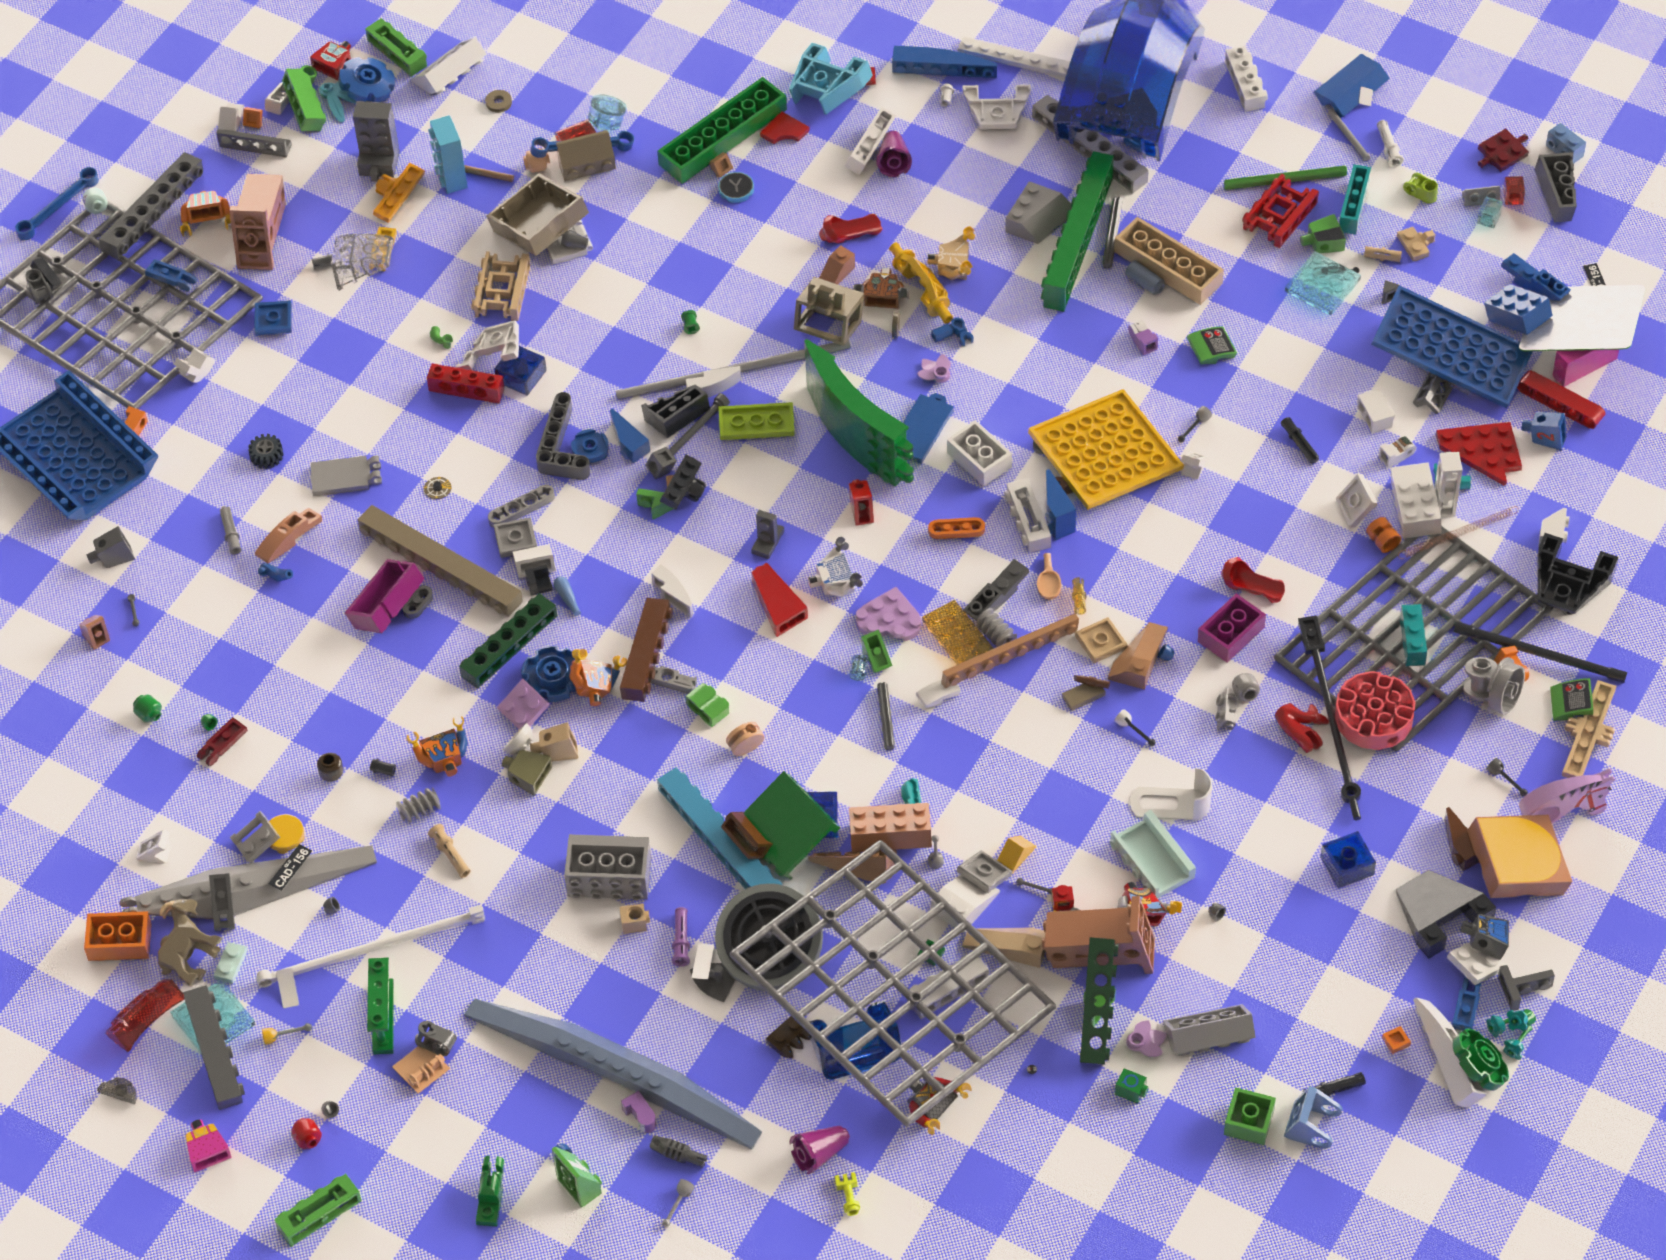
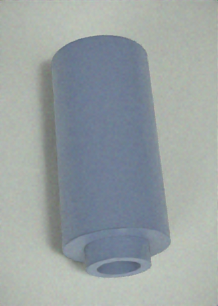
M1132 261L1126 268L1125 275L1153 295L1160 294L1164 290V279L1138 261Z

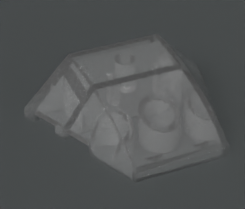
M343 234L336 236L331 266L337 290L344 289L343 286L350 282L357 283L358 279L365 275L371 276L388 268L392 254L393 237L381 234Z

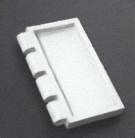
M581 220L570 228V230L588 238ZM563 235L546 248L553 265L588 255L587 252L593 250L590 239L586 249L565 247V245L561 244Z

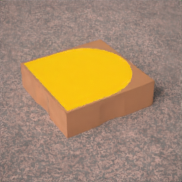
M1549 815L1475 817L1467 832L1475 855L1481 864L1482 875L1490 898L1518 897L1522 895H1564L1573 882Z

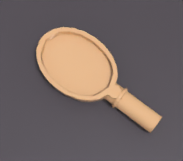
M1045 553L1043 555L1044 571L1038 576L1037 589L1044 599L1051 600L1059 595L1062 584L1059 574L1052 570L1051 554Z

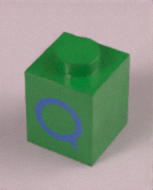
M1124 1068L1115 1085V1095L1138 1104L1141 1097L1145 1098L1149 1086L1146 1085L1147 1077Z

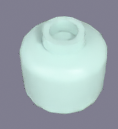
M99 188L87 189L82 196L86 210L92 214L103 212L108 205L104 192Z

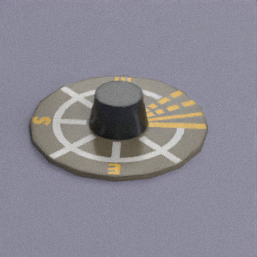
M440 476L429 479L424 485V492L431 499L447 497L452 490L450 481Z

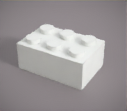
M976 420L947 438V454L982 486H986L1012 467V452Z

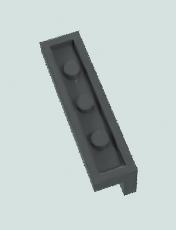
M218 129L216 132L219 147L287 158L292 146V142L289 139Z
M1429 372L1412 403L1417 408L1427 405L1435 414H1438L1455 384ZM1440 383L1444 384V393H1441ZM1433 396L1437 397V406L1431 401Z

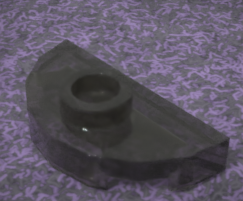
M115 1077L113 1080L101 1083L97 1088L98 1093L134 1105L136 1104V1089L132 1082L125 1078Z

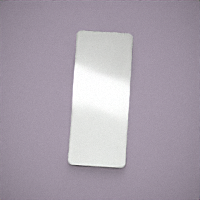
M292 968L277 970L276 974L283 1008L298 1006L299 1000Z

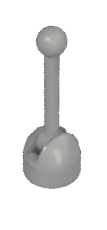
M933 835L931 839L934 842V852H931L928 856V865L932 869H939L944 864V857L938 852V841L940 838L938 835Z
M680 1179L676 1190L679 1196L667 1218L662 1221L664 1227L670 1226V1220L682 1197H688L692 1194L695 1186L685 1179Z

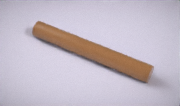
M464 165L465 173L509 182L514 180V175Z

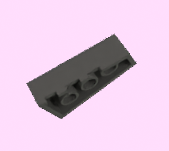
M1573 152L1541 154L1538 156L1534 170L1554 222L1572 221L1577 207L1576 189L1574 188Z

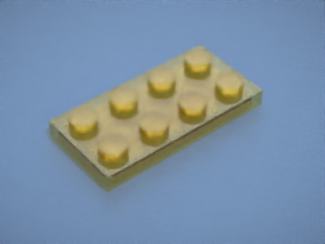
M955 599L922 616L923 623L957 665L994 649Z

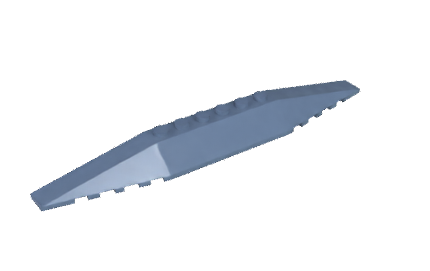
M475 998L464 1014L465 1017L568 1065L574 1063L630 1090L639 1091L646 1101L747 1148L753 1149L762 1134L760 1129L681 1072L574 1023Z

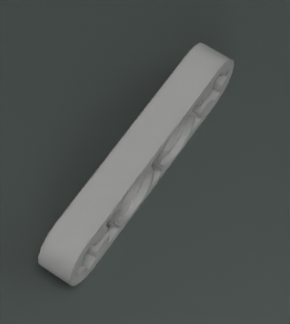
M542 485L490 511L488 514L490 526L494 528L493 524L517 520L551 503L555 499L554 488L551 485ZM527 500L535 501L532 505L525 504ZM511 508L518 509L516 513L508 512Z

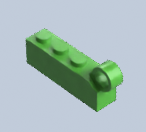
M304 65L300 69L286 68L282 84L301 131H321L323 124L326 122V115L322 111L321 103L316 96V90L312 86L316 79L317 71L309 65Z

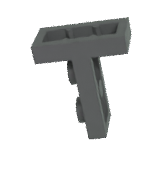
M759 509L756 514L758 538L751 549V553L769 559L784 533V526L777 524L776 515Z
M1503 965L1499 967L1498 979L1510 1009L1515 1011L1520 1008L1521 997L1519 994L1526 995L1531 991L1549 989L1553 986L1555 974L1550 969L1513 978L1508 965Z

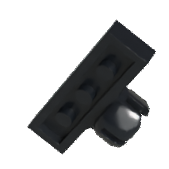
M685 454L660 502L677 510L685 496L693 502H698L706 488L704 481L695 478L702 463Z

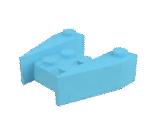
M812 42L802 54L789 87L794 104H797L805 94L819 99L823 112L827 115L861 90L870 80L873 74L868 61L854 56L845 68L830 64L831 59L825 46Z

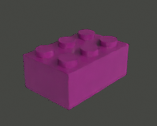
M1236 593L1198 628L1197 642L1228 663L1265 628L1266 614Z

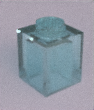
M1486 196L1478 213L1477 224L1494 229L1502 212L1503 201Z

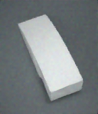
M740 366L703 371L704 377L686 379V388L696 384L707 393L708 397L717 395L741 381Z
M660 564L651 573L652 585L661 590L662 599L669 600L670 605L692 618L693 606L685 587L668 568Z

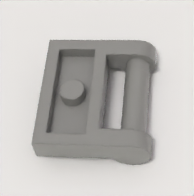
M261 811L255 814L256 817L237 834L234 833L230 836L232 842L249 863H252L280 838ZM260 823H262V826L257 831H255L248 839L242 842V839L245 836H247L254 828H256Z

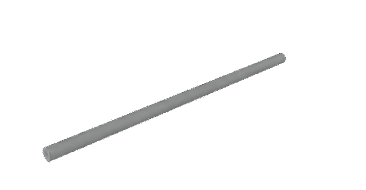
M849 340L844 346L837 343L819 346L829 353L851 348ZM805 349L716 369L740 366L741 372L800 360L805 358ZM703 371L616 390V397L618 400L686 385V379L704 377Z

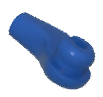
M262 563L258 568L260 576L265 577L268 575L278 582L293 577L291 569H280L268 563Z

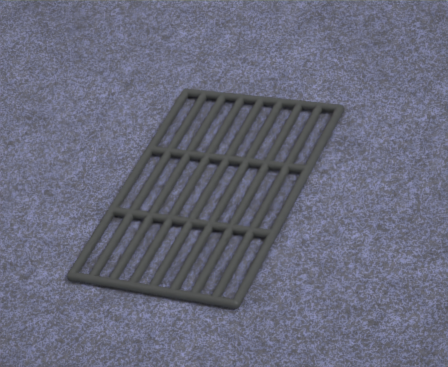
M1441 525V534H1437L1435 537L1442 535L1443 538H1446L1444 534L1450 531ZM1451 535V538L1448 536V539L1453 544L1410 583L1401 576L1431 551L1434 546L1426 547V550L1421 548L1417 554H1414L1398 570L1393 572L1387 565L1398 556L1400 551L1405 550L1418 537L1406 538L1318 616L1319 625L1328 617L1337 622L1335 626L1322 636L1324 645L1343 628L1352 633L1322 660L1324 669L1358 639L1367 644L1327 680L1329 689L1371 651L1375 650L1381 657L1365 672H1376L1389 661L1396 666L1388 675L1389 677L1394 676L1397 678L1404 672L1412 678L1406 683L1410 690L1418 683L1427 689L1415 700L1414 711L1432 695L1441 700L1435 708L1411 729L1403 741L1390 747L1396 752L1403 748L1464 692V684L1472 679L1471 677H1467L1449 695L1441 691L1440 688L1461 670L1467 661L1473 659L1484 648L1493 654L1489 659L1494 661L1500 649L1506 647L1501 646L1498 649L1488 641L1470 637L1477 644L1432 684L1424 677L1459 647L1468 636L1460 634L1417 673L1411 667L1406 666L1405 660L1402 662L1394 656L1403 648L1402 638L1389 650L1380 645L1400 626V616L1374 639L1366 635L1365 632L1410 593L1418 599L1413 604H1421V607L1425 604L1433 610L1423 619L1424 628L1439 615L1447 620L1439 630L1426 640L1428 650L1455 626L1456 621L1461 622L1460 620L1503 581L1510 584L1512 588L1471 624L1475 628L1481 627L1518 592H1521L1528 598L1491 631L1492 633L1500 634L1527 608L1536 603L1543 609L1511 637L1520 641L1553 610L1552 606L1538 602L1537 594L1455 535L1454 537ZM1459 548L1468 554L1426 593L1423 594L1416 588ZM1474 559L1483 565L1439 605L1430 599ZM1490 570L1497 575L1491 583L1454 616L1445 610L1487 571ZM1379 572L1389 577L1345 617L1336 612L1338 608ZM1393 583H1397L1403 588L1361 627L1357 628L1350 623ZM1298 633L1274 655V660L1322 696L1320 684L1313 680L1317 676L1316 668H1313L1308 674L1299 669L1312 654L1306 655L1304 652L1293 663L1284 658L1302 641L1301 634ZM1330 693L1332 703L1336 706L1337 697Z

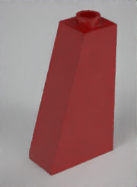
M768 563L756 567L751 572L752 584L776 637L808 619V607Z

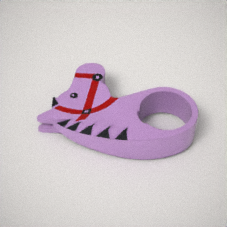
M1610 768L1594 775L1565 778L1540 786L1521 799L1519 802L1521 814L1549 815L1552 824L1577 807L1588 810L1590 815L1600 814L1607 808L1605 798L1609 791L1612 790L1610 784L1615 781L1614 776L1609 777L1612 769Z

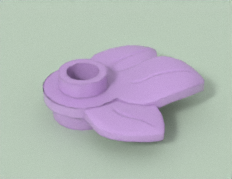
M944 354L940 355L936 362L922 359V370L917 373L921 379L926 381L934 380L938 383H944L950 379L949 368L951 367V362Z
M1145 1020L1135 1025L1134 1032L1129 1034L1126 1039V1044L1132 1051H1140L1148 1057H1157L1163 1053L1159 1046L1165 1041L1167 1034L1159 1030H1152L1150 1021Z

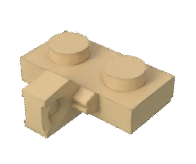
M1414 227L1398 231L1396 236L1412 261L1415 262L1429 257L1430 251L1427 246L1435 242L1436 235L1433 230L1417 233Z

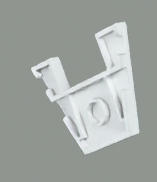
M1016 84V98L979 99L978 85H963V94L980 129H1016L1031 93V84Z
M514 320L485 328L473 343L474 348L472 351L466 352L463 356L465 360L462 364L458 363L455 367L472 370L479 356H489L499 351L502 352L500 357L503 361L518 358L519 325Z

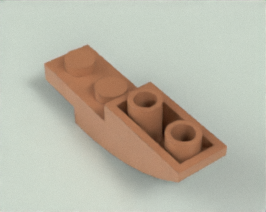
M309 507L300 514L293 511L266 536L256 550L255 556L269 564L296 546L295 539L321 523L322 515Z

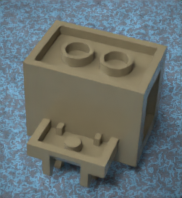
M813 277L796 299L793 329L844 346L861 324L864 293ZM802 305L807 306L801 314ZM816 312L843 321L842 334L839 337L806 326L805 324Z

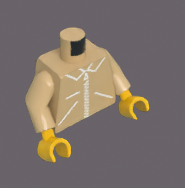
M967 226L964 228L963 234L955 240L940 244L939 254H928L927 264L938 265V274L950 280H967V275L971 273L970 268L973 267L968 261L969 242H967V239H975L974 229L971 226Z

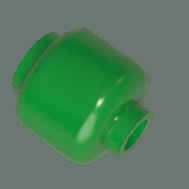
M150 694L140 695L133 702L134 714L144 723L155 722L162 715L161 703Z

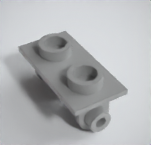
M1500 186L1465 189L1462 191L1464 206L1500 203Z
M1226 688L1216 699V705L1218 706L1215 721L1217 722L1216 730H1219L1222 726L1226 727L1227 730H1233L1236 726L1235 711L1237 698L1233 693L1228 694V688Z

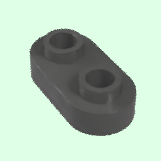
M425 585L419 586L413 593L409 601L402 607L405 617L415 619L423 613L433 600V592L430 587Z

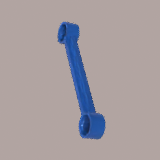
M621 131L617 137H610L612 147H617L621 151L631 150L634 143L633 134L628 131ZM536 137L532 140L530 152L534 157L543 158L547 155V152L557 151L556 142L560 141L548 142L545 138ZM620 139H626L630 143H623ZM535 145H540V146L544 147L545 149H544V150H539V149L535 148L534 146H535Z
M93 167L83 168L79 173L80 178L30 220L19 221L15 226L18 238L21 240L32 239L35 235L34 229L83 188L97 185L99 182L97 170ZM89 175H93V176H94V177H92V178H90V179H85L86 176H89ZM25 228H29V229H30V230L27 231V232H20L22 229H25Z

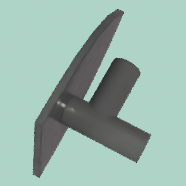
M711 963L708 979L692 978L702 992L721 1002H725L736 981L725 970L722 963Z

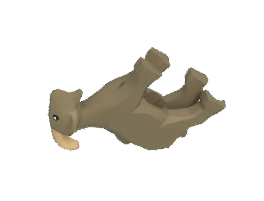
M179 899L165 903L159 911V915L163 916V919H166L170 912L172 913L174 928L160 942L158 964L162 969L163 975H168L174 970L181 980L192 987L194 980L196 979L201 982L207 971L202 968H191L187 960L192 956L195 949L202 950L216 958L221 950L217 944L223 938L217 935L209 936L201 932L188 917L191 913L198 915L195 910L198 905L196 900Z

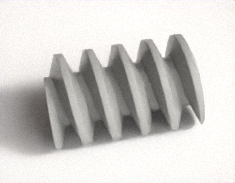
M993 608L986 609L979 616L976 627L996 647L1017 639V634H1013L1014 630L1008 628L1009 625L1004 623V620L999 618L997 613H994Z
M433 787L432 791L429 788H425L424 794L419 791L417 797L413 794L410 795V801L407 798H403V804L400 801L396 802L400 817L403 821L407 819L410 823H412V816L417 820L419 819L420 812L426 816V809L431 813L434 812L433 806H436L439 810L441 809L440 800Z

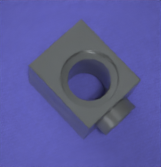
M666 446L653 452L645 466L653 477L658 479L669 474L677 460Z

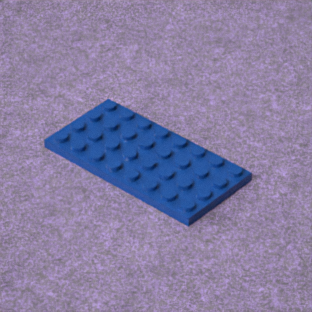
M1400 285L1371 345L1506 409L1533 352L1521 351L1519 349L1520 341Z

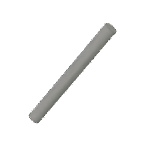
M1330 109L1328 115L1363 160L1368 161L1370 155L1337 113Z

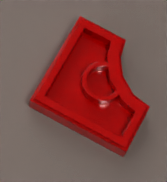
M782 111L760 132V137L772 144L785 139H793L799 142L810 131V127Z

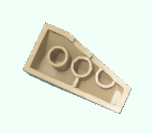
M1033 927L976 928L1009 960L1041 968L1046 950L1042 948V938H1045L1044 930ZM967 932L962 947L974 950L981 944Z

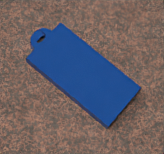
M933 393L929 397L920 394L903 422L909 426V429L906 431V440L913 444V458L918 460L919 464L924 462L954 412V406L947 404L946 397L941 394Z

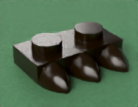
M790 1016L765 1040L781 1056L793 1058L791 1047L803 1049V1042L800 1037L805 1040H813V1037Z

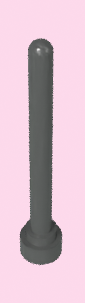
M719 393L714 398L713 405L669 449L673 456L719 410L718 406H728L730 404L729 399L724 394Z

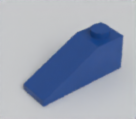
M613 408L610 409L611 423L619 444L620 453L625 459H629L634 464L650 452L649 439Z

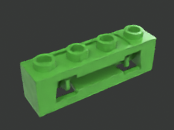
M380 18L365 28L367 41L409 76L412 77L427 67L426 53L422 49H418L411 40L406 39L400 31L395 30L389 22Z
M346 1173L341 1177L338 1176L324 1188L317 1189L310 1197L297 1202L293 1208L281 1212L274 1219L277 1230L289 1246L292 1247L362 1201L360 1191Z

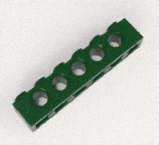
M540 593L531 598L527 605L518 610L508 622L503 623L495 634L490 635L483 645L478 646L472 655L461 662L459 665L461 677L479 689L558 616L556 605Z
M1090 937L1080 1063L1105 1065V1060L1109 1061L1110 1048H1106L1107 1040H1111L1112 1027H1108V1020L1113 1019L1114 1007L1110 1006V998L1115 996V986H1111L1112 977L1116 978L1117 965H1113V958L1118 957L1119 944H1115V939ZM1100 954L1108 956L1109 961L1106 965L1102 966L1097 963V957ZM1098 975L1106 976L1107 983L1104 986H1098L1095 983V978ZM1098 995L1103 996L1106 1000L1102 1007H1097L1093 1003L1094 998ZM1096 1016H1100L1104 1020V1024L1100 1028H1095L1092 1025V1019ZM1093 1037H1099L1102 1040L1100 1048L1094 1049L1090 1046V1040Z

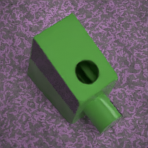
M1335 214L1309 223L1308 233L1300 236V242L1302 246L1312 245L1315 253L1320 254L1345 251L1346 238Z

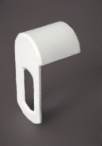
M1195 768L1194 789L1138 786L1132 792L1130 798L1131 811L1138 818H1144V813L1152 810L1159 819L1200 820L1210 811L1212 779L1203 769ZM1143 795L1175 796L1178 799V807L1175 810L1142 808L1140 799Z

